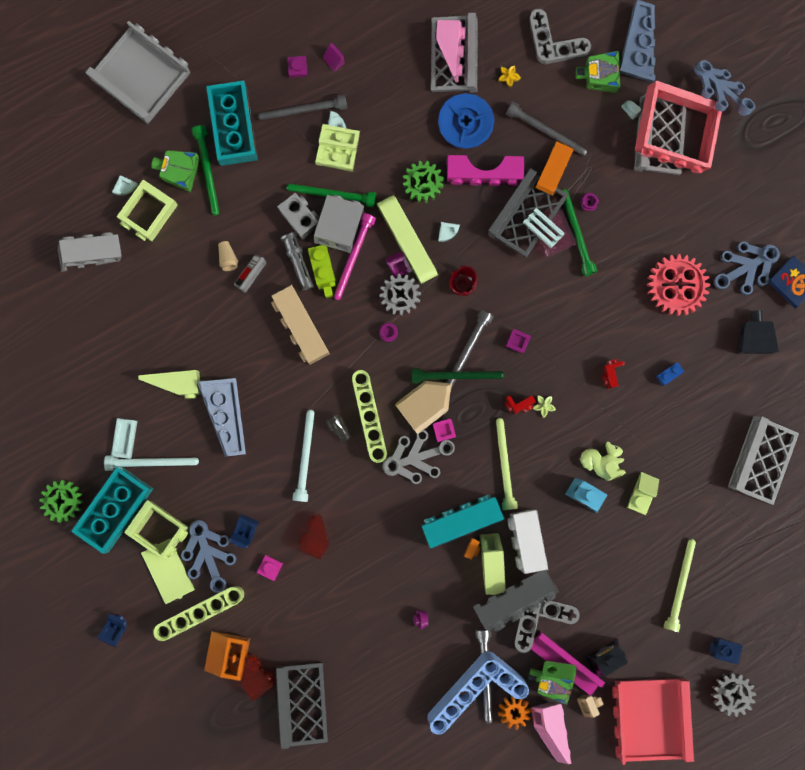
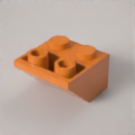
M212 631L204 671L222 678L240 681L244 675L250 638Z

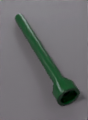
M412 368L413 384L424 382V380L502 379L505 376L502 371L424 372L420 368Z

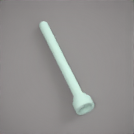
M308 410L306 415L298 489L295 490L292 498L294 501L308 502L309 494H307L305 487L314 421L313 410Z
M114 455L105 456L104 460L105 471H114L116 467L197 465L199 463L198 458L118 459Z

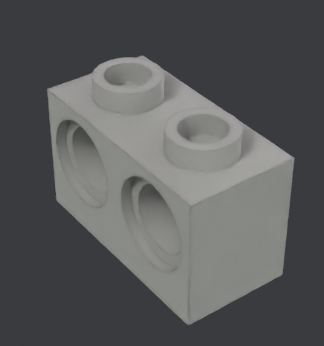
M294 193L277 207L303 240L316 230L319 216L314 210L310 212L306 207L308 203L302 195L298 197ZM293 204L300 206L296 212L290 211V207ZM304 219L311 220V224L306 227L302 226L301 222Z

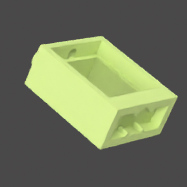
M142 180L117 217L121 220L120 224L128 230L132 228L137 231L135 235L144 241L146 239L153 241L178 204L160 190ZM145 192L165 205L147 231L127 218Z
M147 500L124 533L159 558L167 560L176 552L177 549L175 547L178 542H182L186 538L189 527L154 502ZM154 511L179 527V530L164 551L139 534Z

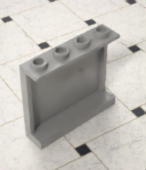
M128 21L129 29L95 69L90 67L86 74L97 85L149 124L187 78L190 71L185 60L181 57L177 59L173 56L174 53L167 46H160L158 44L159 41L151 34L150 36L144 33L145 30L139 24L133 25Z

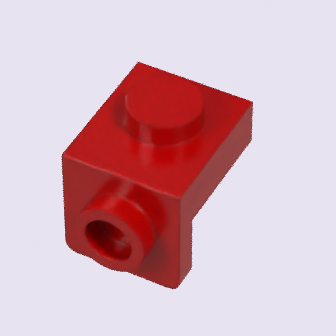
M618 359L607 361V365L602 367L604 372L602 375L603 384L607 385L608 389L619 386L614 368L624 366V361L619 362Z
M509 395L505 398L506 402L504 404L509 412L513 411L515 415L520 411L526 413L533 409L532 404L536 401L533 396H530L515 405Z

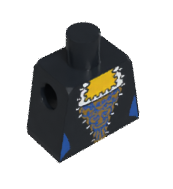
M618 639L586 657L594 673L603 677L629 663L628 656Z

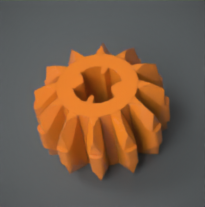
M512 695L511 701H508L505 697L504 702L506 705L499 704V708L502 709L498 712V715L502 717L501 723L507 722V728L509 729L513 724L516 730L519 729V723L525 727L524 719L530 720L531 718L527 714L532 712L531 708L527 707L528 701L522 702V699L515 700ZM514 708H517L518 715L515 713V716H512L511 709L515 710Z

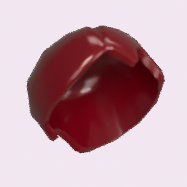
M464 265L460 266L458 270L453 271L449 279L451 291L458 296L472 294L478 285L476 271L472 267Z

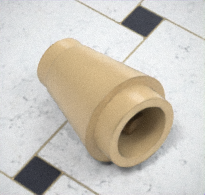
M229 242L219 243L220 267H222L223 271L236 269L238 260Z

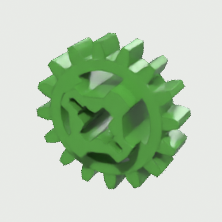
M419 161V166L413 163L412 170L406 169L408 175H403V180L407 182L403 183V187L407 188L405 190L406 194L411 193L412 200L417 197L418 203H420L421 199H424L425 203H427L428 198L435 200L434 194L440 195L439 189H443L444 184L439 182H442L444 177L439 176L441 170L436 171L435 164L430 167L429 161L425 165H422V162ZM432 176L435 177L436 185L431 181ZM427 178V182L420 185V180L423 181ZM411 179H412L413 182H415V184H416V185L414 186V189H413L412 186H411V182H410Z
M61 480L60 484L58 481H54L53 486L47 485L48 491H42L45 497L39 500L44 502V505L40 507V509H46L44 516L51 515L50 520L54 521L57 518L58 522H63V519L70 521V516L73 518L77 517L75 512L81 511L82 509L78 506L84 503V501L79 500V497L83 496V493H77L79 487L72 488L73 482H68L66 485V480ZM59 499L65 500V503H59ZM73 505L71 510L67 512V509Z

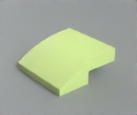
M323 124L316 165L353 172L360 131Z

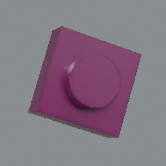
M306 56L287 57L289 78L308 76Z
M513 329L506 347L524 354L531 336Z

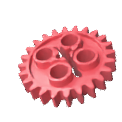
M680 254L676 256V259H674L673 255H670L668 260L664 257L661 260L662 264L659 262L655 264L657 269H651L654 275L648 276V279L652 282L648 283L647 286L652 287V290L647 293L654 295L651 301L657 300L655 307L663 306L661 312L668 309L669 315L675 311L676 316H680L682 311L685 316L688 314V309L691 313L695 312V307L700 308L702 306L700 302L707 300L703 295L709 294V291L705 290V288L710 286V284L705 283L709 276H703L706 269L700 270L699 268L702 263L695 265V258L688 261V255L681 259ZM666 271L672 273V280H668L665 277ZM684 272H689L692 279L687 280L684 277ZM676 282H678L679 285L695 284V287L682 286L681 288H679L677 285L673 284H675ZM662 283H664V284H669V285H673V286L663 287V286H662ZM666 290L672 292V299H669L665 296ZM685 290L691 293V299H687L684 296Z

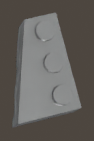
M110 232L103 233L97 237L91 234L83 235L82 238L74 239L71 236L64 237L62 240H59L58 244L61 272L67 271V267L70 266L85 268L84 265L87 264L101 265L118 262L122 257L118 234L113 235Z

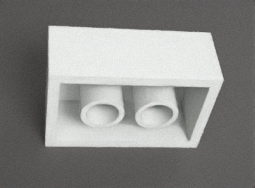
M532 509L511 513L510 518H507L509 530L514 533L511 541L513 549L517 550L518 554L515 557L517 568L525 574L547 570L548 566L537 510Z

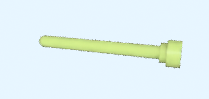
M498 418L496 426L505 494L502 510L518 509L517 501L512 496L504 421L502 418Z
M694 539L688 540L671 615L664 623L665 629L679 632L681 626L678 616L696 544Z

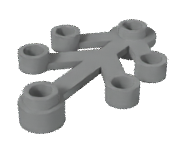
M423 430L421 432L426 434V438L422 440L419 438V434H417V439L408 457L400 459L404 449L410 444V439L407 436H402L399 439V445L394 455L386 458L382 467L384 472L390 476L400 474L410 479L412 483L419 484L422 481L421 474L412 473L403 468V466L411 464L428 473L430 477L437 478L440 475V469L432 467L421 460L439 454L451 455L454 452L455 446L451 441L445 440L441 442L439 447L418 453L423 442L428 439V433ZM403 438L408 440V444L405 446L401 444V439ZM448 444L450 451L445 452L443 446ZM389 463H395L396 468L390 470L388 467ZM432 469L438 470L437 476L431 474ZM416 474L420 476L418 482H414L412 479Z

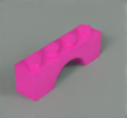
M448 155L447 182H451L452 185L470 183V185L478 186L481 183H489L490 186H498L500 183H508V186H518L524 179V156H505L497 168L489 171L475 168L470 163L467 155Z

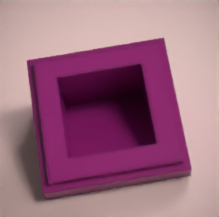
M331 43L323 56V60L333 71H336L345 64L342 53Z
M402 251L385 259L395 279H397L398 274L403 276L412 271Z

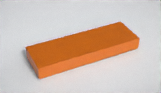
M556 141L536 185L537 189L553 196L574 150L573 148Z

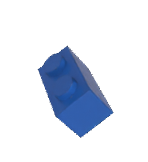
M676 362L658 374L656 378L664 386L684 373V370Z

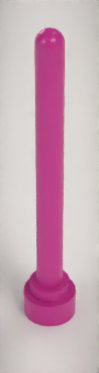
M362 213L361 227L335 291V300L341 299L367 230L375 223L376 218L367 213Z

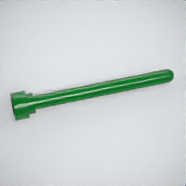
M205 125L192 127L191 130L193 137L198 141L211 211L214 216H217L219 214V207L205 142L208 133Z
M287 184L286 189L292 192L326 197L327 195H337L346 200L363 202L367 207H375L376 192L357 194L297 184Z
M562 189V191L569 194L567 189ZM568 195L564 206L582 258L583 276H589L597 273L598 270L596 264L590 261L570 196Z

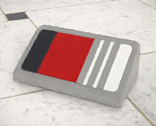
M254 255L234 283V286L244 293L247 292L266 265L265 259Z

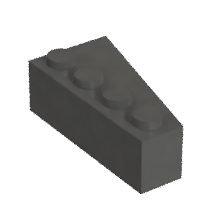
M542 570L521 582L522 586L514 585L504 591L505 595H494L488 598L486 605L482 607L480 604L473 606L484 628L497 632L503 629L508 621L512 620L514 622L520 619L522 613L527 610L532 612L539 608V603L543 601L549 602L556 598L555 594L559 591L546 570Z

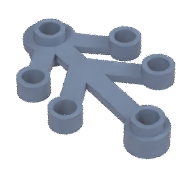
M701 60L695 64L694 71L701 78L703 84L701 95L705 99H710L714 94L710 82L713 83L718 100L715 103V108L718 111L723 112L728 107L725 95L738 106L737 110L743 116L749 115L755 109V104L751 99L744 98L741 100L737 96L745 90V86L741 82L728 81L731 77L728 70L714 69L706 60Z
M741 242L737 245V251L740 254L749 252L759 255L755 259L735 255L731 251H725L720 257L723 263L734 262L743 266L727 275H717L713 280L714 287L718 290H723L730 285V281L747 272L745 283L740 287V292L745 296L753 292L752 285L756 269L761 263H763L762 272L757 277L756 283L759 286L767 285L771 264L775 263L780 256L776 246L766 245L760 248L749 245L747 242ZM741 245H745V251L741 250ZM767 252L772 254L771 258L767 257ZM725 254H728L730 256L729 260H726L724 258ZM761 277L765 278V283H761ZM719 279L723 281V286L718 284ZM745 286L749 288L748 293L744 291Z
M196 520L189 526L191 538L186 549L182 551L181 557L184 561L191 560L194 557L193 550L197 542H199L201 549L192 568L188 571V576L191 579L198 578L201 573L200 568L205 559L212 577L210 588L213 592L220 593L225 590L227 583L223 577H220L213 556L223 560L227 565H233L237 558L233 553L227 554L209 546L206 538L218 542V545L221 547L228 546L230 539L227 535L221 536L208 530V526L204 521ZM197 526H200L202 528V532L200 534L196 532ZM222 537L227 539L225 545L220 542ZM186 551L190 552L191 554L189 559L185 558L184 553ZM228 556H232L234 558L232 563H229L227 561ZM193 569L197 571L196 577L191 575ZM217 581L222 582L221 588L216 586Z

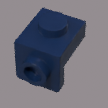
M241 514L229 542L237 547L247 549L253 540L259 521Z
M109 614L107 617L108 621L99 634L98 640L116 648L127 629V622L124 617L118 614Z

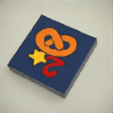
M793 255L768 283L789 304L797 308L805 300V266Z

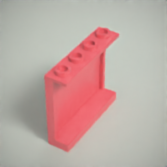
M685 678L615 681V686L612 687V695L614 699L616 698V706L613 707L614 718H617V726L614 727L615 738H618V746L615 747L616 758L623 765H626L627 761L684 759L686 762H694L689 681Z

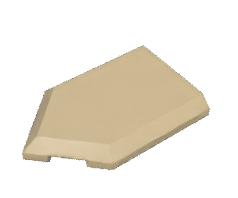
M424 381L395 404L417 434L448 411L452 384Z

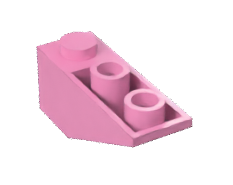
M438 20L436 39L455 82H458L459 76H462L460 57L464 55V47L461 46V40L465 39V27H462L460 20Z
M548 702L531 707L534 728L556 761L571 764L562 704Z

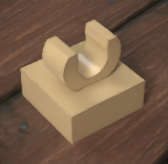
M582 695L577 698L584 717L594 718L599 715L597 708L603 705L601 697L596 698Z

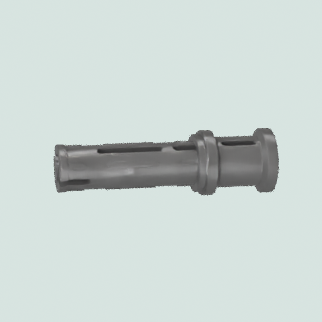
M293 232L282 236L280 239L284 241L287 249L286 255L291 258L302 291L314 286L302 258L303 250L302 247H299L296 239L297 233Z

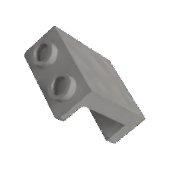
M327 195L314 234V243L351 253L359 221L364 212V205L355 200H344L337 195Z

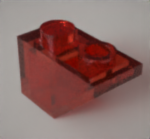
M317 514L316 517L312 516L308 524L310 530L308 534L304 533L299 544H301L300 550L321 560L330 543V538L322 515Z
M250 653L245 658L241 686L254 702L273 687L274 678L268 670L264 671L261 667L262 662L257 655L253 656Z

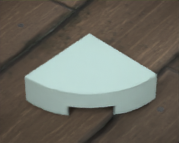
M629 100L621 105L633 120L642 111L638 105Z
M331 111L328 125L346 128L343 119L337 113Z
M120 175L112 193L127 195L137 188L138 183Z
M441 222L438 242L452 239L457 234L460 225Z

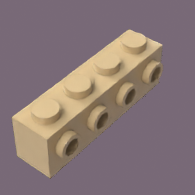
M291 285L272 296L274 301L271 304L276 313L281 312L283 318L280 320L285 329L289 328L292 335H290L293 344L295 346L298 344L302 350L298 353L303 362L308 361L311 365L329 355L328 349L293 286Z

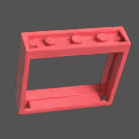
M659 81L647 86L635 151L641 153L644 157H654L663 163H673L678 168L691 169L694 173H702L710 169L722 113L715 108L717 101L705 99L700 95ZM657 97L707 114L698 160L648 144Z

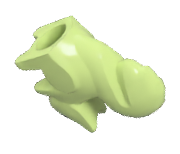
M607 442L606 450L608 455L603 457L595 449L585 450L580 457L583 467L589 471L594 469L596 474L606 481L626 473L625 470L619 469L618 464L624 461V458H617L623 453L620 447Z

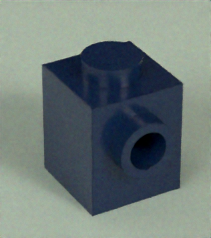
M715 637L714 641L710 643V656L738 665L743 645Z

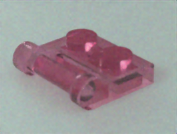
M562 210L558 211L552 219V222L565 233L555 244L556 247L550 248L540 239L544 248L545 258L577 244ZM536 223L532 224L540 231V228ZM548 226V229L552 231L556 236H558V234Z

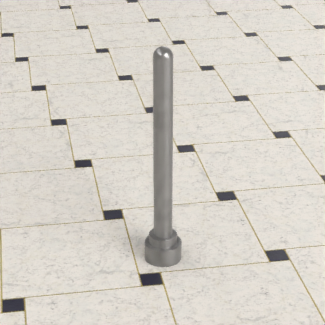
M340 94L334 97V100L262 112L258 114V119L266 120L333 107L344 110L347 109L345 94Z
M514 101L505 115L510 118L518 117L556 141L573 148V151L582 156L587 154V150L521 111L522 108Z
M483 310L479 311L477 315L478 323L452 372L461 371L484 326H487L488 323L490 324L494 318L491 314ZM447 379L446 383H450L453 386L456 379Z
M486 628L476 629V638L480 642L481 654L488 652L491 630ZM489 683L483 689L484 715L487 724L493 721L491 685Z

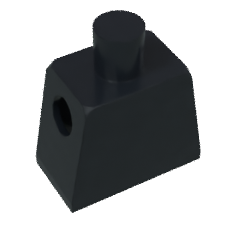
M751 311V321L744 322L740 326L737 354H774L779 352L774 323L772 321H763L762 311Z

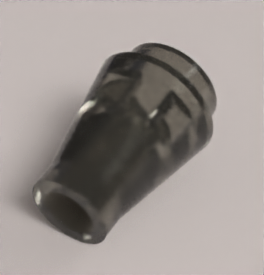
M338 413L325 421L328 425L327 428L342 443L351 437L343 417L339 416Z

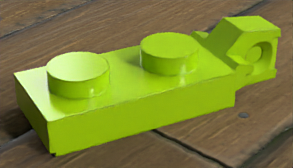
M321 245L308 248L319 290L324 289L326 298L333 297L331 287L336 286V281L327 246Z

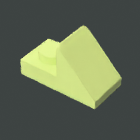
M641 472L627 508L646 515L653 497L657 496L659 479Z

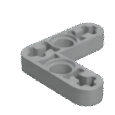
M536 9L531 13L529 23L536 57L540 63L550 64L582 58L588 55L591 49V43L588 39L577 38L552 43L546 13L541 9ZM536 15H538L539 18H542L540 22L541 27L539 28L538 21L534 20ZM543 32L546 34L547 39L540 41L537 39V34ZM580 44H582L583 47H586L584 51H582L581 48H578ZM545 45L546 53L549 54L548 58H545V56L542 55L543 46ZM566 47L569 50V53L567 55H561L559 53V48Z
M554 601L539 603V608L532 613L536 614V618L528 615L524 616V613H522L515 638V648L521 653H526L531 649L539 617L565 624H574L579 619V611L573 606ZM548 605L556 607L557 613L554 616H549L546 613ZM560 607H563L562 612L566 613L573 610L576 618H572L569 621L567 616L561 615L562 619H559ZM525 619L533 621L534 625L531 630L523 628L522 622ZM520 631L532 634L531 638L527 636L526 642L529 643V646L525 647L524 650L520 649L521 645L518 644V641L523 639V635H519Z

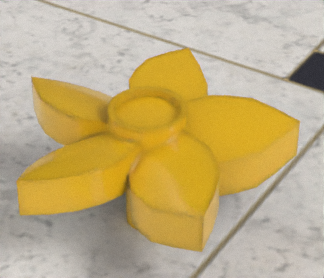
M515 66L510 67L509 71L501 67L503 75L500 76L498 81H506L507 85L511 88L513 81L521 79L515 73Z

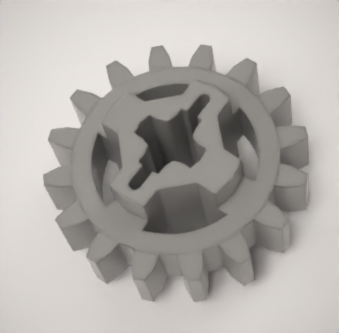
M398 274L397 279L390 276L391 281L385 280L386 287L380 288L384 292L380 294V298L385 299L381 304H387L386 311L392 309L393 315L397 311L400 312V316H403V311L410 314V308L416 309L414 303H420V299L416 298L421 295V292L416 291L419 288V284L413 285L415 279L413 278L409 281L408 275L401 278V275ZM404 283L403 286H396L395 284ZM410 289H412L413 291L412 300L408 296V292L410 291ZM388 291H390L393 294V297L390 301L388 300L387 296ZM403 291V292H404V298H402V297L397 298V293H396V292L401 293V292ZM398 304L406 305L404 307H396Z
M730 672L729 677L723 674L722 681L716 679L718 686H712L716 693H712L711 696L717 698L713 703L716 706L720 705L718 709L721 712L725 711V714L728 716L732 713L735 717H738V712L745 715L746 708L748 710L752 709L749 704L756 702L752 699V696H755L756 693L751 691L754 685L748 684L749 679L743 678V675L739 673L736 677L732 672ZM743 686L745 688L746 695L742 691ZM731 693H737L736 696H731ZM722 695L725 697V703L722 700Z

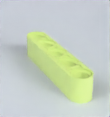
M392 195L377 203L380 213L400 249L405 254L420 284L437 276L438 274L396 197Z
M358 370L353 374L352 381L368 452L372 461L381 463L386 459L387 452L371 381L366 371ZM363 374L366 376L367 380L364 384L356 382L358 375ZM363 393H368L371 396L368 403L360 401V396ZM371 411L375 414V419L372 422H367L364 419L366 412ZM372 430L379 432V438L376 441H372L368 437L369 432ZM375 449H381L384 452L382 459H374L373 451Z
M232 586L161 622L154 629L155 638L159 641H165L238 604L244 598V590L239 586ZM231 590L239 593L238 600L231 599ZM214 599L220 600L222 604L220 609L213 607L212 602ZM196 608L203 610V618H198L195 615ZM179 617H183L186 620L185 627H181L178 624ZM161 626L168 628L169 633L167 636L161 634Z

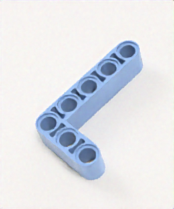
M484 652L429 712L427 718L431 731L434 734H443L491 680L514 698H525L529 689L524 678L494 653ZM493 662L492 665L486 666L487 663ZM507 673L505 677H500L502 674ZM467 691L465 694L460 695L461 692Z

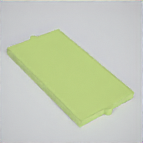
M171 538L154 545L164 551ZM149 550L141 553L165 604L177 598L182 599L183 595L195 590L177 551L167 560L159 558Z

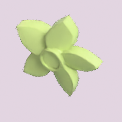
M537 396L539 404L535 405L533 410H541L543 418L546 417L548 411L556 410L550 404L552 396L547 397L545 400L541 396Z

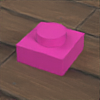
M451 419L433 423L437 442L456 437Z
M265 555L257 573L275 581L283 563Z

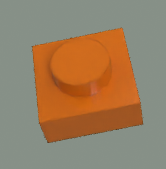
M471 538L464 556L471 560L473 556L477 557L481 546H479L480 542Z

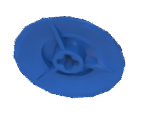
M467 93L455 95L446 101L440 110L438 119L440 133L447 142L455 147L465 149L478 147L489 138L493 131L494 116L492 109L484 99L477 95ZM464 119L468 120V126H465L463 123Z

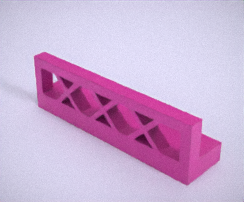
M541 631L536 634L531 647L534 652L546 661L576 665L574 683L590 696L598 685L602 688L605 682Z

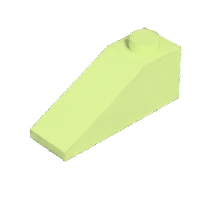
M197 370L138 375L139 380L184 396L185 399H194L196 395L201 394L197 384L200 381V372Z

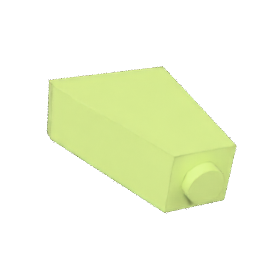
M499 533L480 535L486 595H498L506 591L504 555Z

